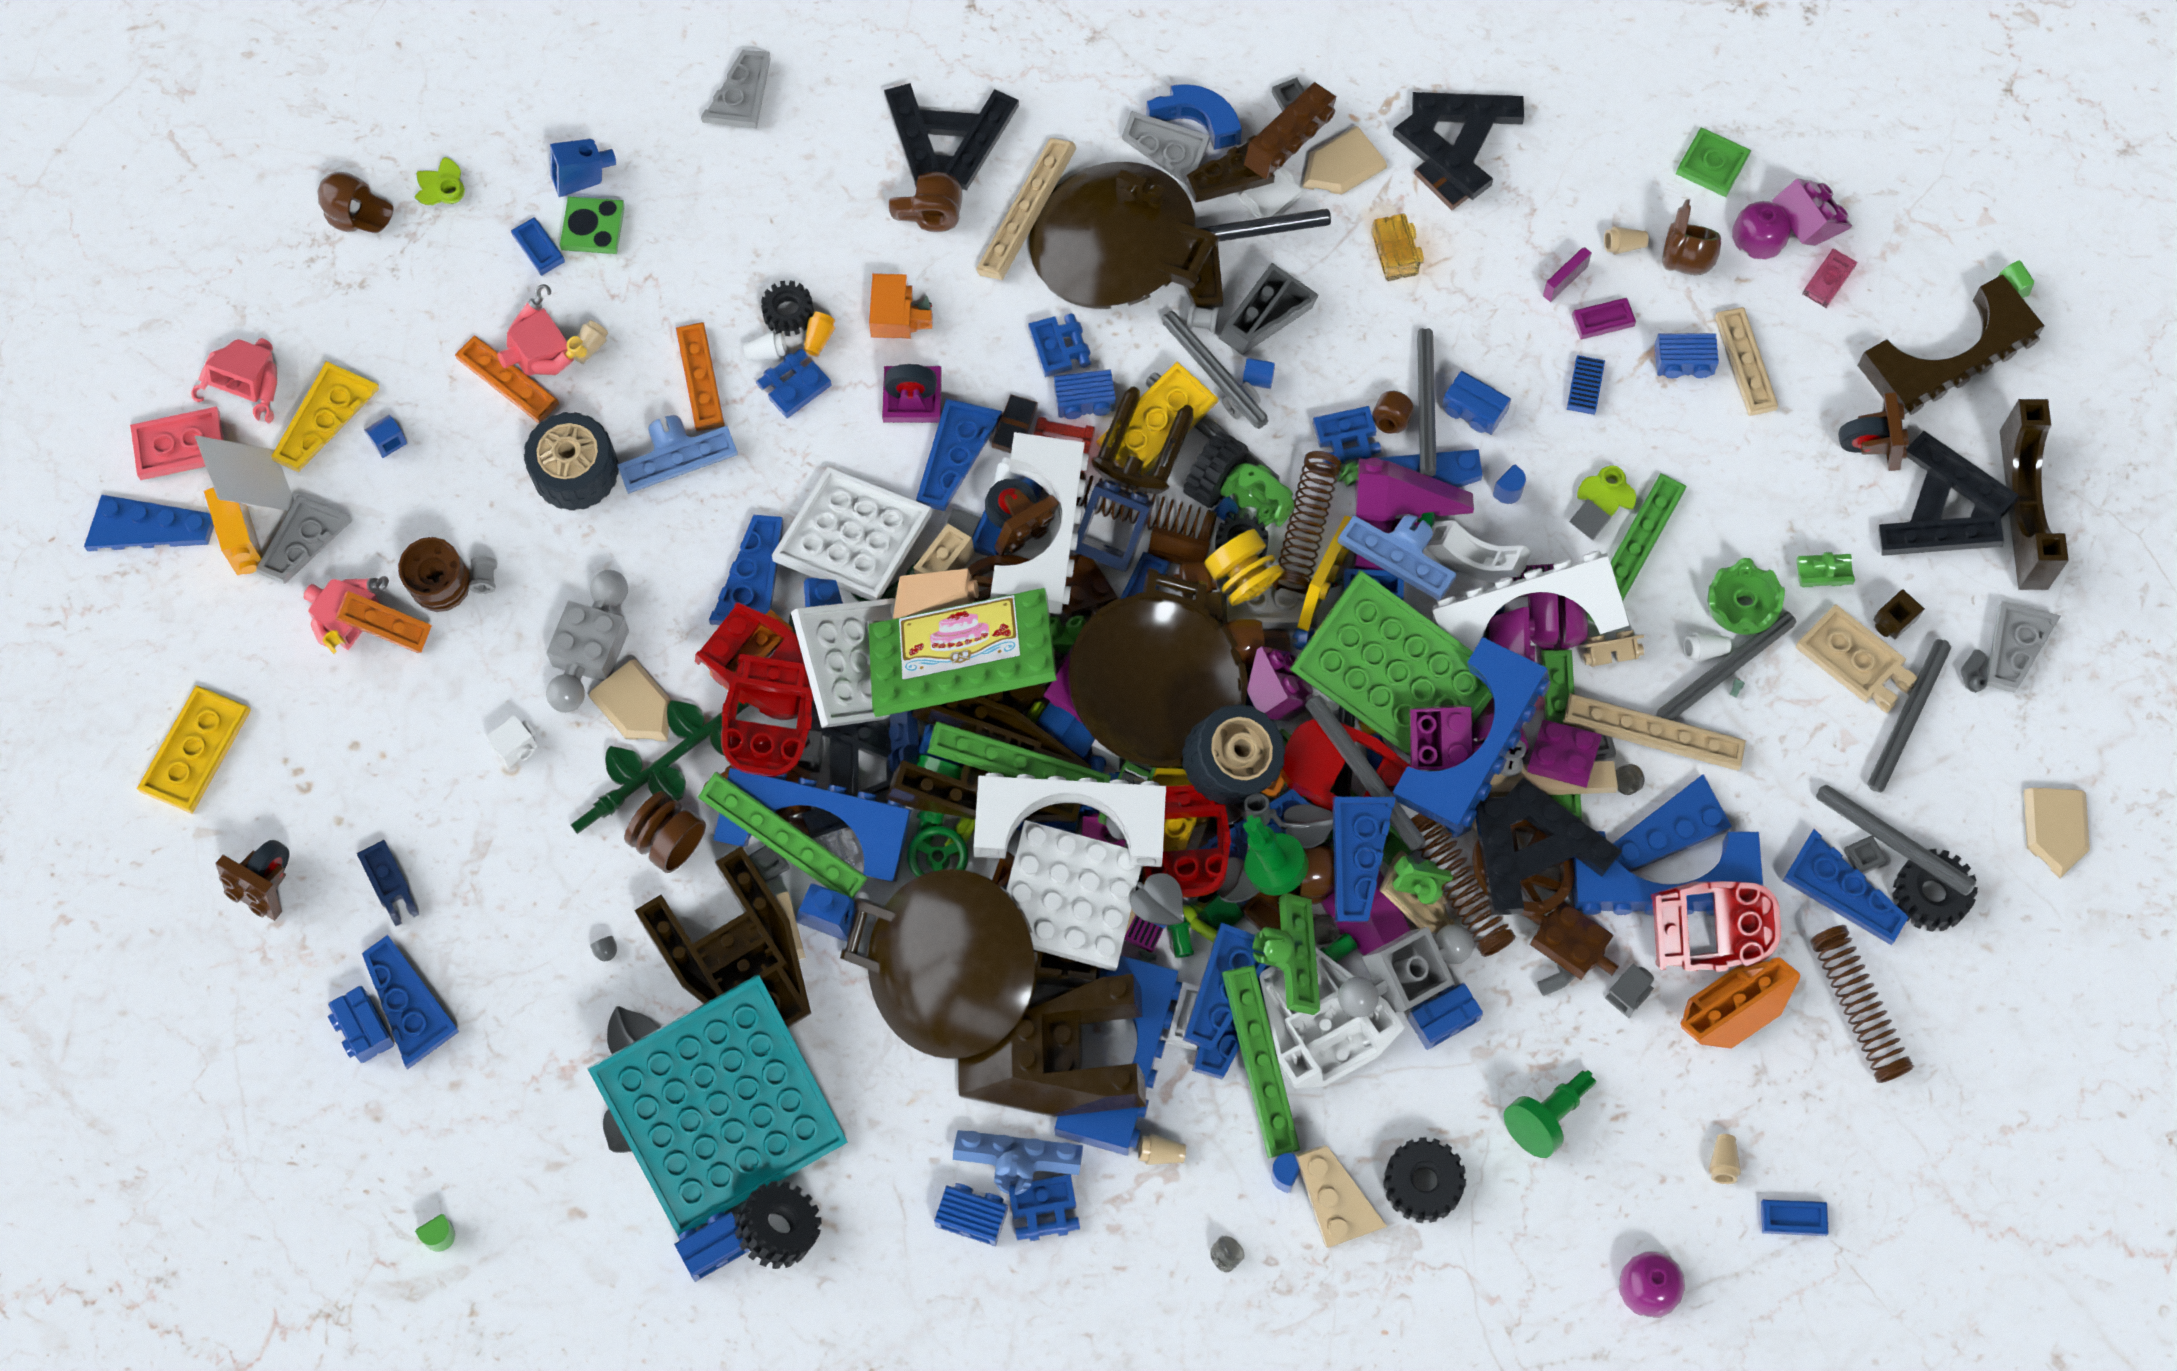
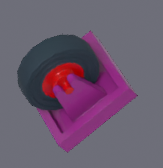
M919 364L884 366L883 423H939L941 418L942 366H922Z

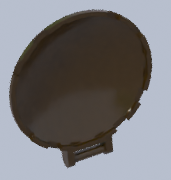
M1109 162L1081 170L1065 179L1053 189L1030 230L1029 249L1038 276L1058 297L1086 308L1111 309L1113 305L1128 303L1130 306L1151 297L1150 294L1163 285L1165 287L1168 286L1171 282L1194 288L1199 280L1198 274L1211 249L1216 248L1220 239L1212 232L1196 228L1195 212L1187 193L1167 173L1152 166L1136 162ZM1121 169L1146 178L1147 185L1163 187L1165 192L1162 198H1165V202L1161 208L1156 209L1146 201L1140 204L1135 201H1126L1122 197L1117 196L1116 177ZM1196 245H1201L1189 269L1184 270Z
M1148 568L1143 592L1122 599L1118 598L1099 609L1086 622L1075 640L1068 666L1069 691L1075 710L1083 725L1102 746L1129 762L1155 768L1183 766L1182 750L1185 746L1187 735L1191 733V729L1223 706L1246 704L1248 688L1245 663H1242L1241 656L1235 649L1238 644L1225 625L1221 626L1209 614L1210 611L1203 607L1207 582L1198 580L1195 583L1160 574L1158 570ZM1158 585L1193 594V599L1155 590V586Z
M959 869L932 871L902 886L885 906L867 899L856 898L854 904L856 912L847 945L841 951V959L868 969L873 998L883 1019L893 1032L914 1049L934 1057L959 1059L982 1054L1002 1042L1001 1040L1012 1029H1016V1026L1025 1016L1034 994L1038 962L1037 952H1034L1030 935L1033 932L1023 910L1018 909L1013 900L1008 896L1009 893L1003 887L981 874ZM869 913L876 916L867 953L863 954L858 952V948Z

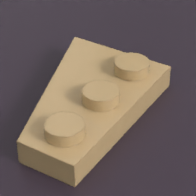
M1327 1145L1295 1155L1324 1245L1327 1248L1387 1227Z

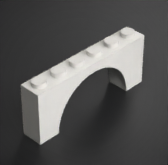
M1014 432L1009 472L1024 475L1041 485L1049 495L1053 494L1059 502L1057 509L1061 526L1052 544L1034 559L1017 565H995L990 599L1045 588L1048 596L1049 613L1061 614L1062 604H1069L1071 587L1065 586L1066 577H1072L1074 560L1069 559L1070 550L1076 551L1078 533L1072 531L1073 524L1080 523L1082 506H1076L1077 497L1083 498L1085 480L1080 479V472L1087 471L1089 454L1083 453L1085 442Z
M1600 550L1584 554V560L1572 563L1571 559L1555 563L1553 564V570L1542 572V569L1539 568L1524 573L1525 578L1513 581L1512 577L1495 582L1496 587L1484 590L1483 586L1466 591L1467 596L1458 599H1455L1454 595L1444 597L1439 601L1437 600L1438 605L1433 606V614L1437 626L1473 652L1483 637L1488 622L1496 611L1510 600L1524 594L1549 592L1573 600L1589 613L1600 634L1629 626V620L1608 553L1601 554Z
M987 773L985 776H978L974 857L1006 858V851L1011 836L1026 817L1048 805L1079 803L1101 811L1119 827L1129 848L1130 865L1162 867L1166 786H1159V783L1153 781H1145L1141 785L1128 784L1127 781L1119 779L1111 780L1110 783L1097 782L1093 778L1066 781V778L1060 776H1051L1048 779H1035L1034 776L1027 774L1018 775L1017 778L1004 777L1000 773Z

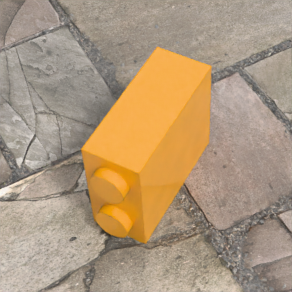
M214 487L204 490L222 553L237 576L256 572V568L263 555L248 506L243 503L219 500Z

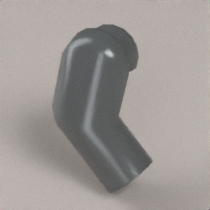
M1977 649L1973 651L1961 668L1965 687L1975 693L1984 690L1987 686V680H1982L1984 676L1979 673V669L1987 659V656L1984 652Z
M1557 965L1560 970L1559 973L1538 981L1537 984L1541 994L1545 996L1564 988L1576 976L1560 965Z

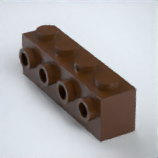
M1316 82L1311 84L1249 143L1244 165L1267 180L1293 154H1296L1304 143L1313 138L1324 124H1327L1333 118L1336 111L1334 104L1337 96Z

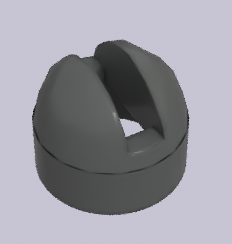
M613 936L602 938L590 945L594 956L601 961H610L617 953V944Z

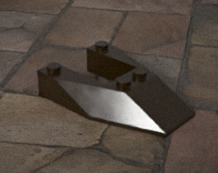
M981 696L913 710L912 717L931 724L936 722L944 723L1091 769L1092 767L1016 709ZM902 760L894 771L886 799L917 810L975 820L978 776H985L991 772L964 764L958 780ZM1057 803L1048 805L1033 812L1022 822L1027 820L1030 822L1075 823L1081 804Z
M742 846L715 861L720 876L744 913L692 944L662 895L634 910L639 922L681 987L702 1004L759 975L787 1028L811 1015L790 921Z
M1134 974L1102 977L1030 1004L1025 1016L1016 1026V1029H1012L1001 1040L1000 1044L982 1054L958 1059L959 1096L1051 1117L1146 1107L1145 1076L1137 1063L1082 1069L1081 1024L1143 1017L1141 986Z

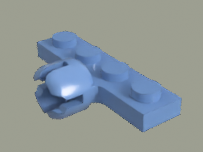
M676 415L665 416L669 429L667 432L664 431L660 419L655 420L648 428L654 450L646 455L617 464L627 493L644 489L737 456L738 453L728 426L696 437H689L686 434L680 417Z
M1353 515L1338 537L1339 544L1438 601L1443 598L1456 579V573L1423 554L1433 535L1430 525L1422 520L1418 527H1416L1414 523L1418 517L1407 515L1401 519L1393 532L1385 533Z
M962 1130L957 1131L953 1148V1160L995 1166L994 1183L1006 1194L1009 1193L1010 1185L1016 1184L1015 1195L1024 1193L1031 1187L1033 1174L1036 1171L1079 1175L1083 1155V1145Z

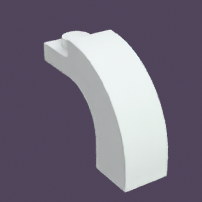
M1455 520L1435 521L1432 527V539L1426 546L1430 553L1448 566L1473 578L1491 583L1509 577H1520L1532 553L1525 545L1496 546L1481 541L1468 533Z

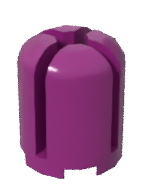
M1535 592L1528 594L1529 618H1534L1535 620L1534 636H1531V641L1544 649H1553L1554 645L1557 644L1559 635V649H1570L1586 640L1588 635V612L1578 603L1555 593Z

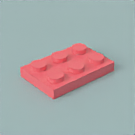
M217 406L130 425L136 471L140 481L206 467L195 436L224 440L220 411Z

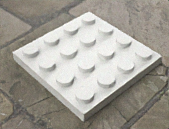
M827 467L773 552L772 559L773 562L813 578L836 580L838 588L868 600H880L932 515V510L927 505Z
M896 598L797 608L791 612L822 728L890 719V715L875 718L872 710L868 624L893 619Z
M1025 820L1006 891L1018 909H1022L1028 919L1033 932L1030 933L1033 949L1116 971L1131 912L1130 898L1136 892L1142 866L1130 865L1129 848Z

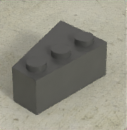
M1271 263L1225 324L1219 339L1243 355L1311 310L1319 295L1277 265Z

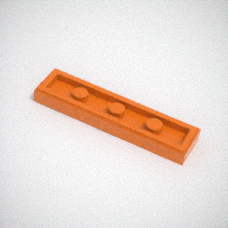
M704 322L676 327L696 432L725 426Z
M474 335L455 354L456 359L536 422L540 423L559 405L558 400L514 365L504 368L498 359V353Z

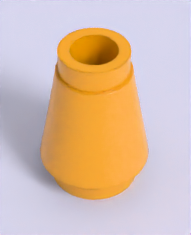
M814 312L813 317H809L803 348L807 354L819 357L820 352L836 329L834 326L835 319L821 312Z

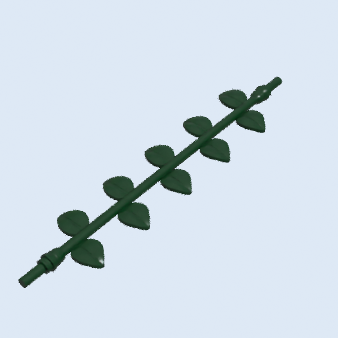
M920 558L907 570L906 575L915 574L913 567ZM899 580L885 590L880 600L896 598ZM851 593L858 602L871 601ZM790 613L789 625L793 628V633L796 634L792 615ZM675 700L670 701L667 710L669 727L675 736L684 740L643 771L641 757L636 752L609 746L605 757L607 773L612 781L623 786L598 797V801L593 804L594 807L570 825L574 832L578 835L600 817L605 818L609 814L612 816L616 809L623 805L628 796L647 782L652 795L659 791H665L671 795L672 800L680 801L685 794V777L679 770L668 766L709 736L713 748L724 756L721 745V713L704 725V715L699 707ZM738 701L736 716L749 707L750 704H742Z

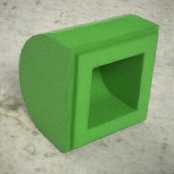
M2019 260L2010 264L1999 273L1998 276L2003 274L2022 298L2030 295L2034 280L2022 261Z
M440 1214L415 1230L420 1241L427 1248L435 1252L448 1249L455 1240L454 1227L444 1214Z

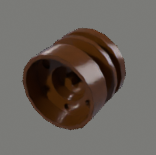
M436 537L421 538L411 543L401 554L398 563L399 578L415 602L424 609L434 612L449 611L460 605L467 597L469 582L471 581L470 572L454 546L446 540Z
M659 791L646 800L637 810L628 824L624 840L630 847H636L638 853L645 855L649 853L648 858L650 862L663 872L671 873L685 863L695 851L705 833L706 823L691 810L685 809L681 811L682 806L679 801L672 800L671 795L667 792Z

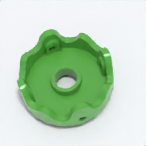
M1247 463L1236 465L1226 477L1227 480L1221 489V495L1225 497L1234 493L1239 509L1246 507L1256 509V517L1259 518L1258 524L1263 522L1265 527L1273 522L1278 527H1281L1295 507L1292 491L1287 486L1281 484L1272 476L1270 470L1261 464L1257 466Z
M1742 558L1735 565L1721 568L1716 573L1711 585H1709L1708 610L1717 624L1724 629L1736 634H1756L1765 631L1778 620L1782 612L1785 588L1780 585L1773 570H1761L1755 566L1752 559ZM1746 596L1751 598L1753 603L1744 606L1739 604L1737 599Z

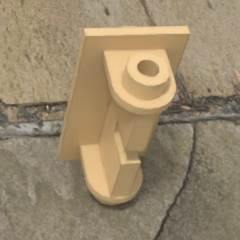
M1634 630L1616 632V638L1605 640V635L1587 637V643L1579 645V648L1587 649V653H1583V662L1591 667L1612 663L1611 652L1615 651L1617 662L1639 659V656L1644 655V648L1642 643H1637V639L1644 638V635H1634Z

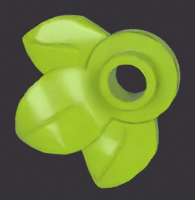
M443 158L438 171H417L416 173L418 184L422 190L415 195V199L421 204L435 205L441 202L454 204L459 202L465 194L464 185L460 181L461 170L451 159Z
M1610 465L1602 468L1597 476L1585 478L1579 486L1577 498L1593 501L1595 505L1612 517L1617 512L1619 506L1631 510L1634 508L1636 492L1626 483V475L1623 470L1618 466ZM1612 478L1616 481V483L1611 484L1607 482L1606 479Z

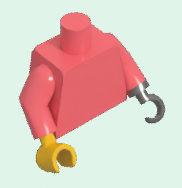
M541 284L536 288V298H530L509 327L507 332V349L497 354L504 368L518 363L525 375L555 376L574 361V356L582 358L587 354V348L581 345L583 343L582 339L578 336H573L567 341L544 308L541 309L542 305L540 303L543 301L541 290L545 288L547 294L551 295V289L546 284Z
M382 576L379 579H344L343 581L332 579L324 589L314 584L309 585L304 592L303 598L312 603L308 612L312 617L311 628L318 643L327 647L333 654L337 652L335 647L338 644L349 650L363 631L335 620L345 593L350 591L380 604L373 593L380 590L383 591L389 583L388 577Z

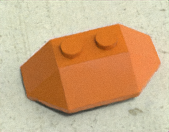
M1780 957L1749 966H1737L1688 999L1683 1019L1680 1022L1681 1028L1700 1045L1732 1049L1781 1016L1800 979V973Z

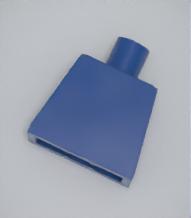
M593 139L550 144V176L558 197L600 184L602 182V168L616 165L613 149L599 152Z
M811 883L799 908L796 922L847 942L856 912L854 908L855 903L848 896Z

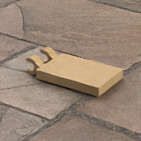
M1836 604L1796 645V649L1862 701L1867 703L1873 698L1877 706L1885 713H1888L1895 706L1894 702L1898 699L1895 693L1884 687L1887 681L1892 678L1896 686L1907 694L1917 680L1915 674L1903 667L1906 661L1905 657Z

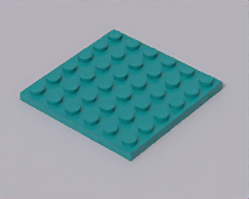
M759 975L752 977L587 1068L678 1237L686 1230L697 1228L706 1223L711 1216L719 1212H725L747 1200L754 1190L756 1191L760 1185L765 1183L767 1187L771 1181L779 1182L848 1143Z

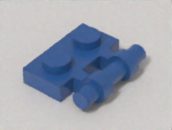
M1072 313L1064 317L1066 324L1060 326L1056 316L1028 323V329L1044 377L1072 370V359H1077L1081 368L1091 365L1089 358L1091 352L1088 344L1084 343L1082 338L1083 329L1081 323L1077 322L1075 315ZM1063 338H1071L1073 346L1066 347Z
M802 348L795 353L790 352L784 356L783 362L773 369L770 367L763 372L764 376L756 381L761 390H764L769 385L774 388L768 394L769 400L786 419L832 386L831 380L813 361L805 367L800 364L808 357ZM791 370L795 375L783 382L780 377Z
M1369 406L1313 418L1312 424L1319 447L1331 446L1333 452L1329 453L1336 456L1340 460L1341 465L1345 464L1347 460L1356 458L1368 459L1371 458V455L1381 453L1379 442L1369 444L1367 440L1369 437L1376 436L1377 432ZM1357 441L1358 446L1343 449L1342 443ZM1323 460L1324 463L1333 464L1327 460Z
M1071 1174L1032 1181L1031 1187L1019 1195H1015L1016 1184L1010 1185L1009 1196L1013 1219L1026 1217L1027 1226L1015 1228L1017 1241L1030 1238L1031 1242L1040 1240V1236L1057 1233L1058 1236L1068 1235L1069 1231L1080 1230L1079 1218L1066 1219L1064 1210L1076 1208ZM1055 1213L1056 1221L1037 1224L1036 1215Z

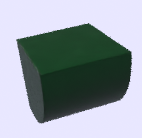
M1217 890L1204 896L1194 897L1189 902L1202 920L1215 930H1218L1221 922L1234 926L1244 916L1236 903L1221 900Z

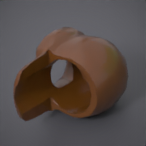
M347 172L328 174L320 182L317 190L318 204L324 211V217L328 224L344 232H355L357 229L371 233H379L388 225L393 215L394 208L392 204L376 197L371 193L366 182ZM351 200L362 204L360 211L355 216H350L349 213Z
M944 172L923 173L918 177L915 196L893 197L889 199L890 215L894 220L916 222L921 229L926 231H948L955 228L960 219L962 187L958 180L950 174Z
M1686 199L1682 207L1678 208L1675 222L1671 223L1668 229L1662 264L1669 271L1675 270L1689 275H1703L1716 265L1720 255L1721 236L1712 229L1688 224L1691 206L1689 205L1690 199Z
M1241 618L1233 619L1224 624L1238 644L1235 649L1239 652L1242 663H1245L1247 679L1251 676L1256 652L1261 646L1291 652L1289 635L1285 631H1263L1262 621Z
M1322 844L1313 848H1303L1309 861L1308 872L1301 886L1299 885L1294 890L1288 892V894L1311 899L1312 905L1323 902L1335 891L1334 850ZM1265 894L1270 902H1279V898L1282 896Z

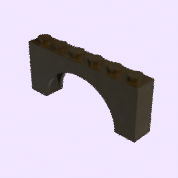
M2002 274L1980 286L1972 300L1981 317L1982 331L1980 340L1966 352L1947 359H1921L1902 352L1886 339L1866 350L1857 366L1883 399L1884 393L1896 392L1898 403L1903 402L1904 414L1909 413L1912 415L1918 412L1924 406V403L1932 399L1935 402L1941 399L1948 392L1947 390L1952 387L1960 388L1964 386L1973 375L1977 373L1979 375L1985 374L1994 366V363L2000 360L2006 362L2017 353V350L2023 347L2029 349L2040 340L2039 335L2045 325Z
M2018 399L1999 431L2005 483L2009 489L2019 495L2018 502L2009 510L2018 590H2048L2069 561L2065 533L2051 532L2043 505V452L2049 429L2052 426L2048 399Z

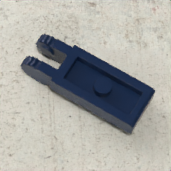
M913 710L890 714L889 737L891 739L892 751L888 755V761L890 762L888 765L893 773L902 760L915 765L918 761L917 718L912 717Z
M385 840L356 853L383 907H386L395 926L402 924L399 912L392 903L402 898L406 903L409 914L413 918L420 915L410 896L412 893Z

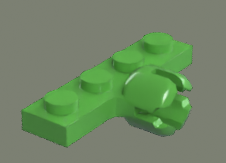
M1286 893L1279 898L1281 930L1264 927L1263 930L1258 932L1254 938L1252 948L1256 951L1264 952L1265 955L1253 952V957L1258 963L1278 967L1283 971L1288 1010L1315 1015L1320 1011L1312 900Z

